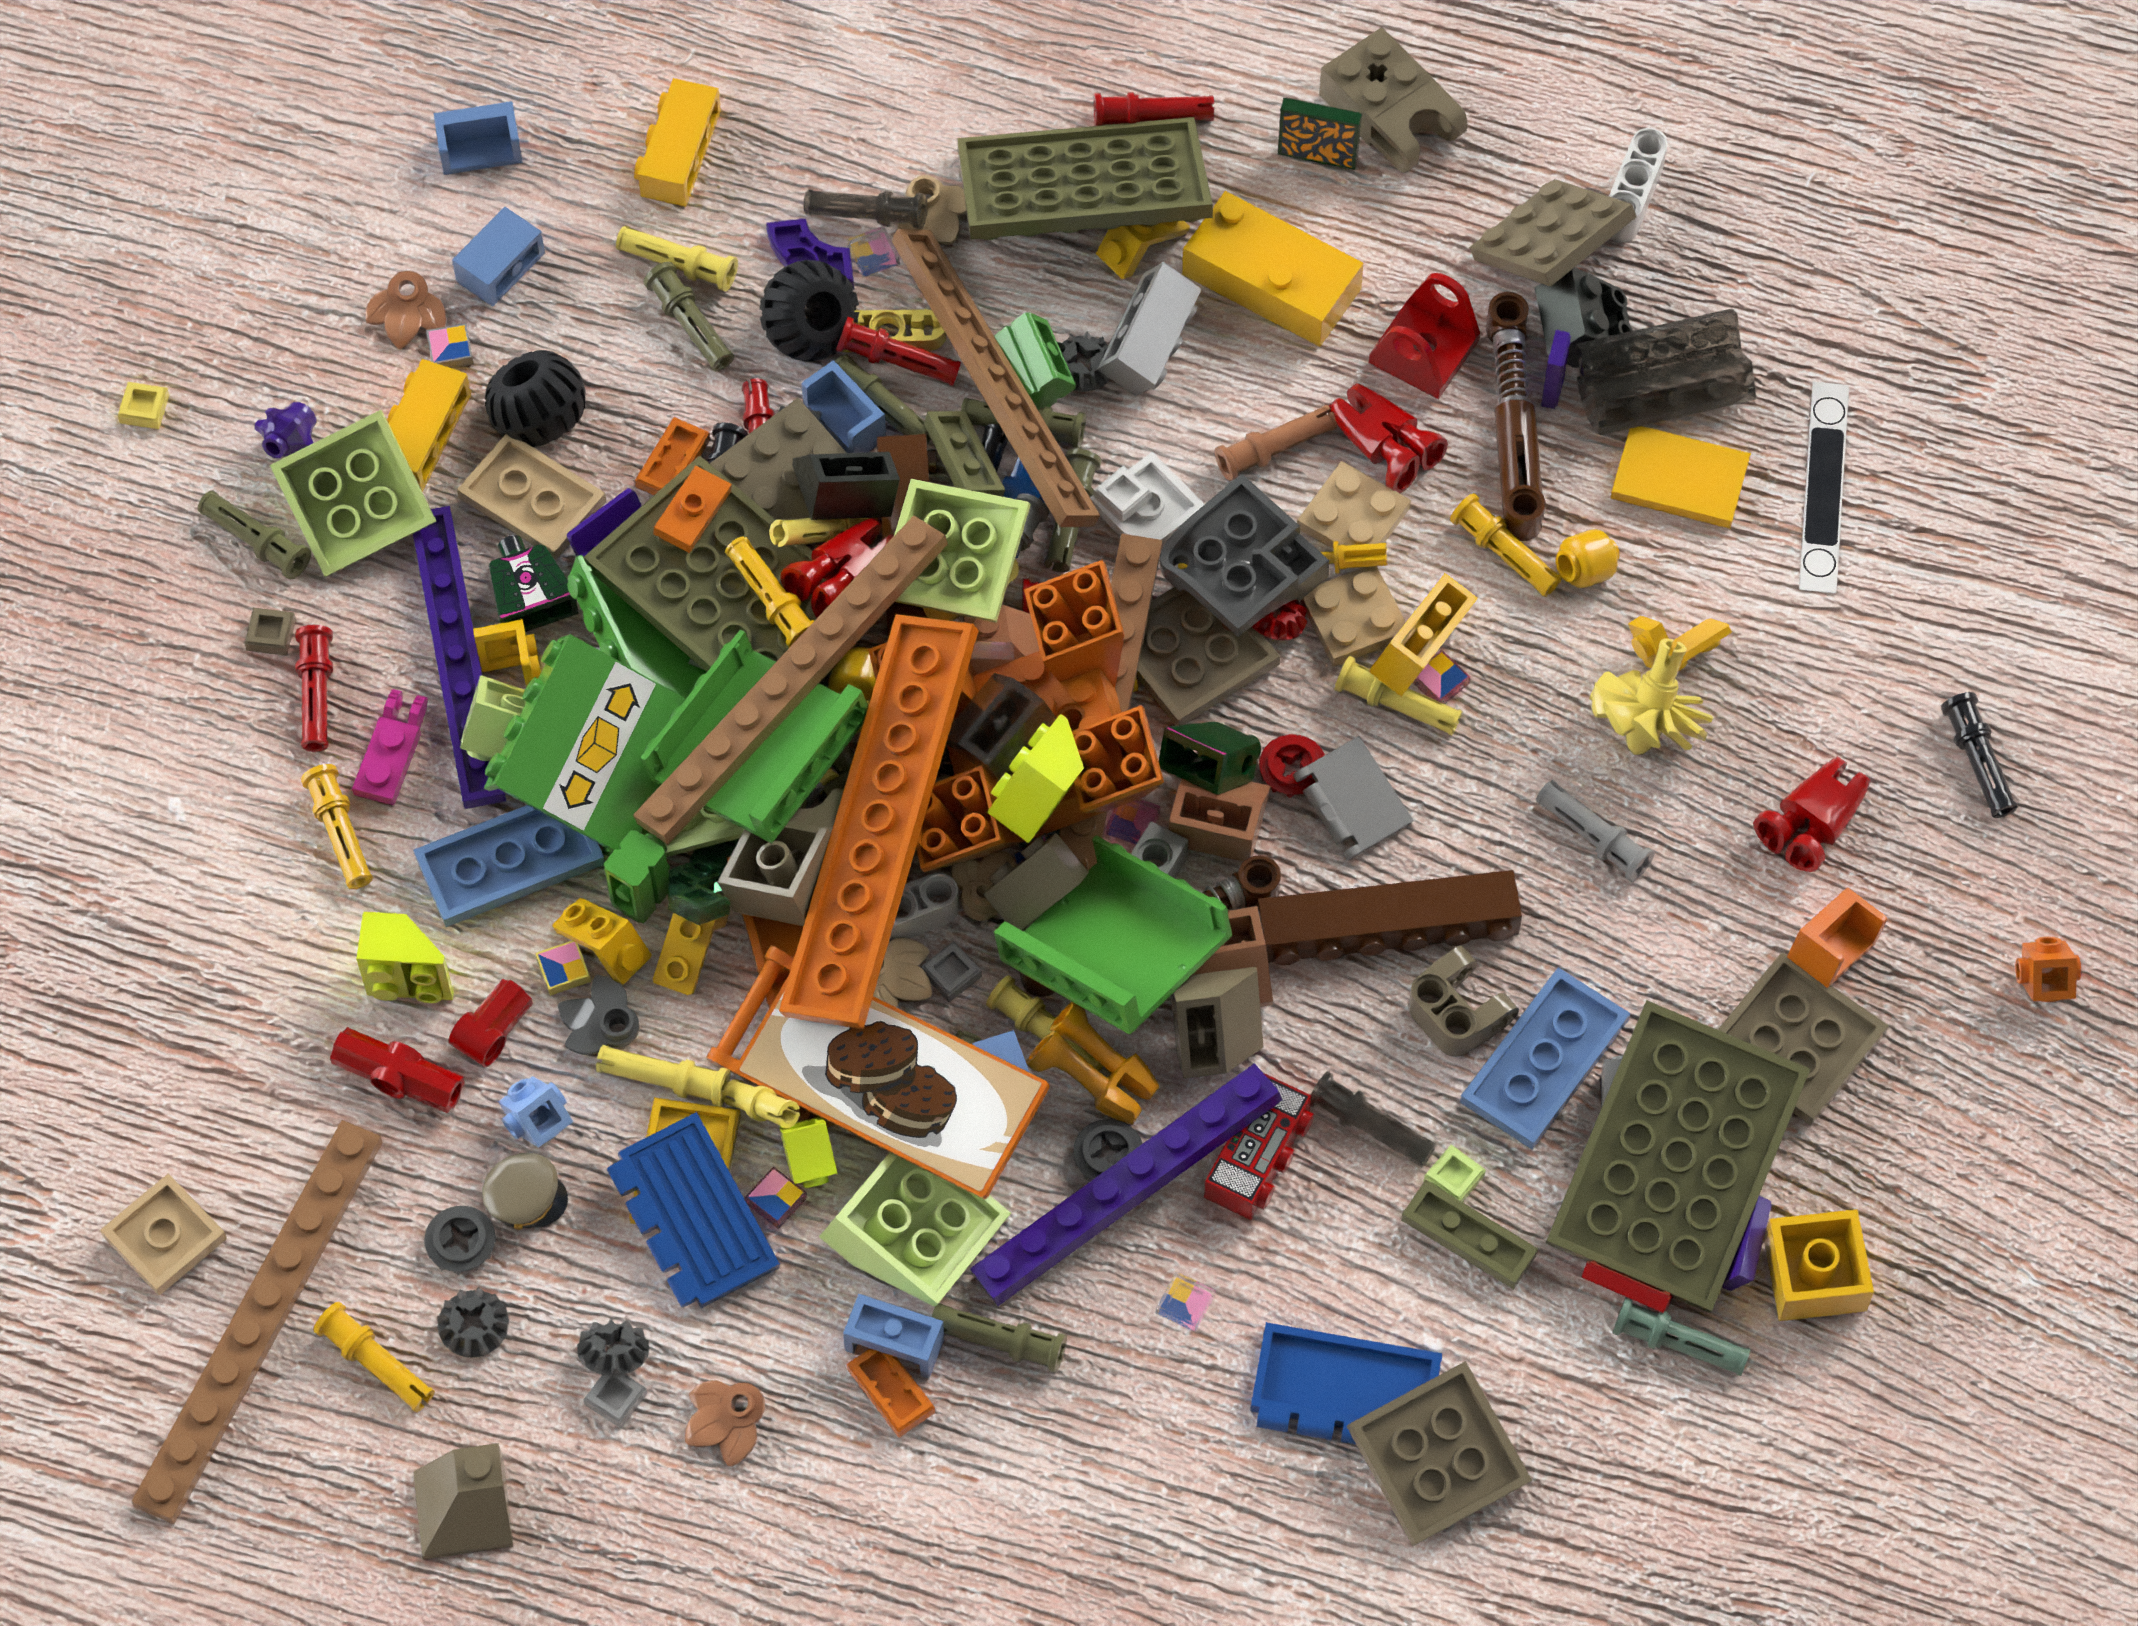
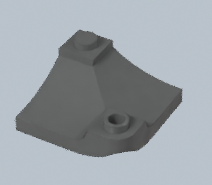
M1241 474L1190 516L1171 535L1160 554V569L1164 578L1178 591H1188L1239 637L1269 613L1296 599L1299 602L1329 577V560L1300 534V525ZM1179 563H1184L1188 567L1185 569H1179L1175 567V565Z

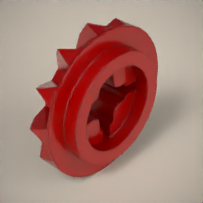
M1295 599L1279 607L1280 615L1278 614L1276 618L1273 617L1274 612H1271L1251 626L1258 633L1268 638L1282 641L1291 640L1303 632L1308 622L1305 619L1307 608L1299 605Z
M1297 734L1277 737L1269 742L1261 753L1259 768L1262 781L1271 786L1273 793L1278 791L1286 794L1289 799L1294 795L1304 794L1303 790L1316 783L1315 780L1309 775L1306 779L1297 783L1292 776L1297 771H1293L1285 777L1286 765L1284 762L1293 764L1302 757L1301 769L1325 756L1322 748L1308 737Z

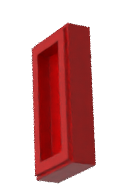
M1593 1260L1586 1263L1581 1275L1583 1279L1662 1313L1668 1309L1673 1295L1669 1292L1656 1290L1603 1267Z

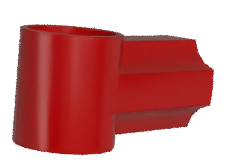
M502 979L474 1013L467 1012L457 1021L450 1033L448 1043L484 1068L490 1066L504 1049L509 1032L533 1005L532 998L521 986L512 980Z

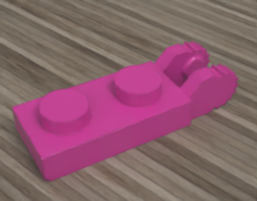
M395 689L390 691L384 705L383 717L379 716L352 787L354 796L395 805L421 736L420 728L427 711V697L416 696L409 711L408 723L396 721L403 703V692Z

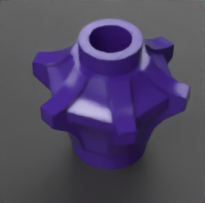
M293 402L283 409L268 408L265 411L267 419L258 420L254 424V430L259 432L264 439L262 442L264 451L269 456L279 459L282 456L287 457L314 443L311 434L317 419L314 412L307 405L301 402Z

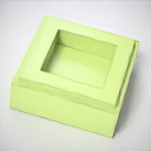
M1450 1145L1425 1174L1423 1182L1427 1180L1463 1202L1484 1178L1486 1169L1456 1147Z

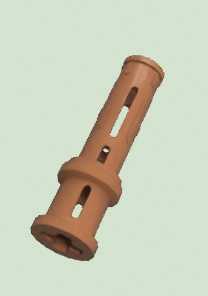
M1324 405L1313 412L1265 433L1250 432L1240 442L1228 447L1220 445L1215 448V458L1218 467L1228 481L1235 480L1238 477V473L1256 465L1262 468L1270 462L1272 456L1328 431L1335 430L1337 423L1334 413L1330 412L1331 408L1328 405Z

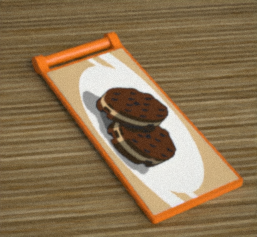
M770 946L764 956L767 960L718 1046L716 1048L711 1047L706 1059L719 1068L730 1069L731 1073L757 1086L773 1089L777 1096L786 1100H792L799 1107L982 1199H987L1050 1088L1049 1083L874 996L864 1029L784 1017L779 1012L789 975L740 1060L732 1057L736 1047L782 969L791 971L794 957L777 947Z

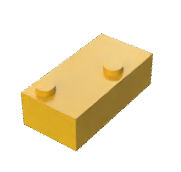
M1224 191L1213 206V218L1204 219L1183 247L1182 275L1321 347L1362 289L1364 263L1239 197Z

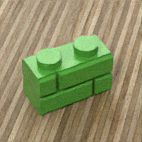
M1031 312L1024 313L1011 322V326H1006L996 333L994 337L1039 411L1041 407H1051L1057 402L1058 398H1063L1076 389V384L1048 320Z
M630 830L619 844L620 850L615 849L603 865L612 906L636 922L645 923L656 910L655 903L661 904L671 891L668 872L670 866L667 863L665 853L667 847L653 834L647 833L643 835L637 830Z

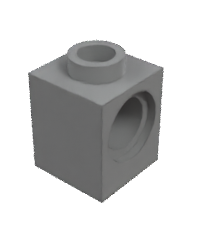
M1150 821L1131 854L1143 861L1153 859L1162 861L1164 865L1158 868L1176 878L1188 859V839Z

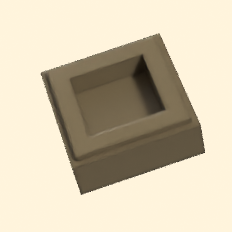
M253 607L244 643L246 651L287 656L296 622L294 612Z

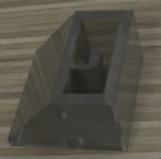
M994 673L952 722L946 744L975 766L983 765L993 779L998 782L1006 772L1011 776L1014 774L1009 770V765L1024 746L1030 751L1033 749L1027 743L1040 725L1044 723L1050 727L1057 718L1042 698L1013 677Z

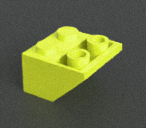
M1061 714L1050 727L1044 723L1040 725L1027 743L1033 749L1030 751L1024 746L1009 765V770L1014 774L1011 776L1006 772L991 791V794L997 797L987 813L1027 843H1030L1084 769L1068 719Z
M363 912L356 960L367 995L383 1001H393L398 997L416 998L424 1003L453 1000L454 991L444 955L407 914Z

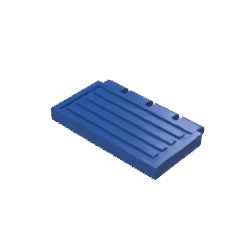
M697 1112L619 1151L618 1157L620 1161L607 1168L621 1197L637 1190L639 1195L628 1200L625 1205L641 1234H647L655 1229H658L660 1232L649 1238L646 1243L662 1273L679 1267L680 1272L669 1277L667 1282L681 1308L696 1301L700 1308H703L780 1267L777 1257Z
M1266 1322L1250 1411L1258 1413L1256 1425L1258 1428L1287 1433L1290 1419L1298 1420L1296 1432L1298 1435L1332 1441L1334 1426L1343 1428L1341 1442L1356 1445L1346 1426L1439 1376L1443 1353Z

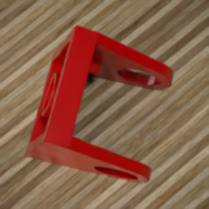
M1429 274L1411 294L1369 354L1368 363L1439 400L1480 339V329L1469 295L1463 286L1445 274ZM1434 284L1448 288L1455 294L1458 301H1451L1443 297L1436 290ZM1428 342L1435 347V350L1433 352ZM1415 345L1420 352L1416 351L1413 346Z

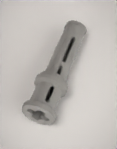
M1554 780L1546 783L1538 793L1536 802L1550 810L1565 824L1594 845L1597 856L1603 861L1609 859L1626 872L1625 878L1630 882L1637 880L1651 864L1655 856L1654 851L1650 848L1643 849L1626 836L1627 831L1622 826L1618 827L1615 825L1612 827L1603 821L1593 811L1567 793Z

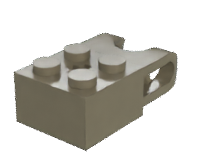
M1383 27L1321 67L1319 95L1330 107L1361 113L1360 137L1369 146L1374 145L1402 173H1406L1418 165L1420 147L1413 134L1421 131H1430L1446 141H1453L1467 132V117L1461 106Z
M843 788L833 789L824 802L814 808L806 809V799L773 843L747 830L743 831L717 882L733 912L804 926L843 795Z

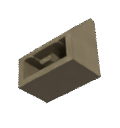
M1256 967L1191 975L1171 995L1176 1054L1183 1079L1228 1073L1263 1048Z

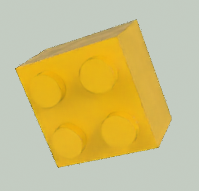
M1858 1209L1769 1219L1764 1235V1246L1779 1321L1867 1312L1874 1289Z

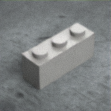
M1165 262L1143 273L1097 370L1134 396L1150 388L1156 389L1167 374V369L1164 367L1168 358L1178 350L1183 338L1180 336L1184 325L1193 318L1198 306L1195 302L1201 288Z

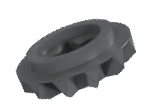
M1087 331L1083 336L1075 337L1070 334L1066 341L1062 343L1057 342L1076 384L1074 391L1088 392L1097 390L1111 380L1097 370L1108 348L1104 337L1099 339L1092 337ZM1077 352H1080L1086 358H1091L1090 371L1081 362L1076 363Z
M1102 1119L1087 1125L1079 1133L1074 1144L1075 1166L1082 1172L1085 1180H1093L1112 1166L1106 1158L1098 1159V1156L1102 1154V1140H1105L1106 1146L1109 1145L1112 1151H1121L1116 1154L1115 1163L1143 1144L1139 1134L1130 1125L1115 1119Z
M453 1206L441 1211L431 1220L425 1232L424 1243L429 1259L441 1271L445 1269L460 1275L463 1271L471 1269L477 1271L486 1259H491L496 1236L492 1222L482 1211L470 1206ZM455 1227L456 1231L460 1232L463 1237L473 1236L467 1240L469 1252L465 1253L459 1246L450 1247L454 1243L452 1228Z
M479 1287L471 1291L460 1289L456 1296L450 1300H445L440 1315L437 1316L438 1333L441 1341L450 1351L463 1357H480L494 1351L505 1339L509 1328V1317L506 1307L496 1294L492 1295ZM482 1311L480 1320L485 1330L471 1326L468 1330L465 1329L463 1331L465 1322L461 1313L473 1317Z
M610 1318L606 1325L593 1322L590 1330L581 1331L579 1343L577 1344V1354L581 1363L593 1372L610 1376L623 1375L638 1369L644 1364L649 1354V1340L645 1339L643 1328H632L629 1320L622 1324H615ZM614 1341L621 1342V1345L615 1344L606 1352V1345H612Z

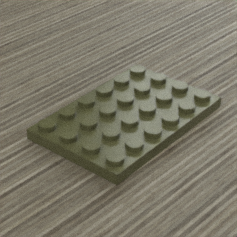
M1194 117L957 138L971 240H994L999 237L1017 235L1031 237L1040 233L1050 232L1074 233L1084 229H1116L1120 226L1139 224L1153 226L1162 222H1195L1200 219L1213 218V204Z
M698 456L583 558L587 566L591 567L594 576L707 672L718 659L723 646L731 642L739 630L746 632L754 651L776 662L789 649L785 643L786 637L779 627L767 620L766 606L747 583L732 560L725 554L726 547L736 538L747 537L781 585L780 575L782 570L790 563L812 561V550L805 544L786 545L784 547L774 545L770 539L769 529L775 519L706 460ZM696 465L731 483L732 489L692 551L688 553L653 535L654 526ZM823 578L822 581L820 582V584L823 583V582H825V581H827V580H826L825 578ZM811 595L801 602L800 607L810 621H815L817 618L812 611Z
M1646 1000L1545 1244L1583 1260H1593L1603 1267L1661 1292H1669L1673 1295V1298L1711 1313L1806 1082L1810 1068Z

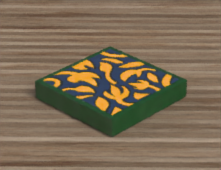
M1283 98L1280 108L1278 155L1355 170L1359 155L1362 114L1340 108Z

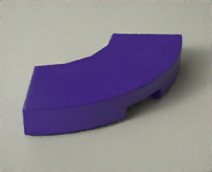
M806 218L766 223L770 246L776 257L785 267L798 261H821L838 269L848 278L854 289L850 248L833 247L820 241L810 231Z

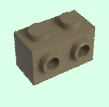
M1057 833L1046 841L1041 836L1037 837L1020 852L1024 856L1023 860L1014 867L1009 862H1006L989 877L993 884L983 895L1006 922L1020 930H1023L1078 886L1089 873Z

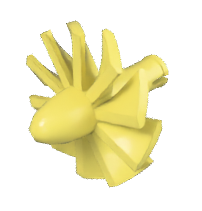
M1662 639L1660 641L1659 650L1652 669L1647 671L1642 678L1640 671L1636 670L1629 671L1619 677L1607 671L1599 678L1597 683L1595 682L1589 699L1592 700L1594 716L1596 718H1608L1617 734L1621 736L1626 735L1628 749L1634 755H1643L1652 747L1660 748L1659 738L1662 733L1684 750H1690L1692 745L1680 733L1705 741L1708 735L1698 724L1711 723L1713 716L1685 706L1702 704L1703 700L1695 696L1677 695L1679 688L1678 681L1675 678L1687 648L1682 643L1677 642L1670 657L1669 652L1674 641L1673 639Z

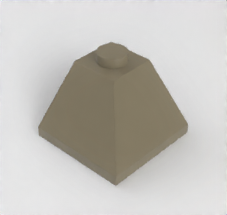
M499 1443L454 1449L413 1471L423 1560L514 1547L505 1465Z

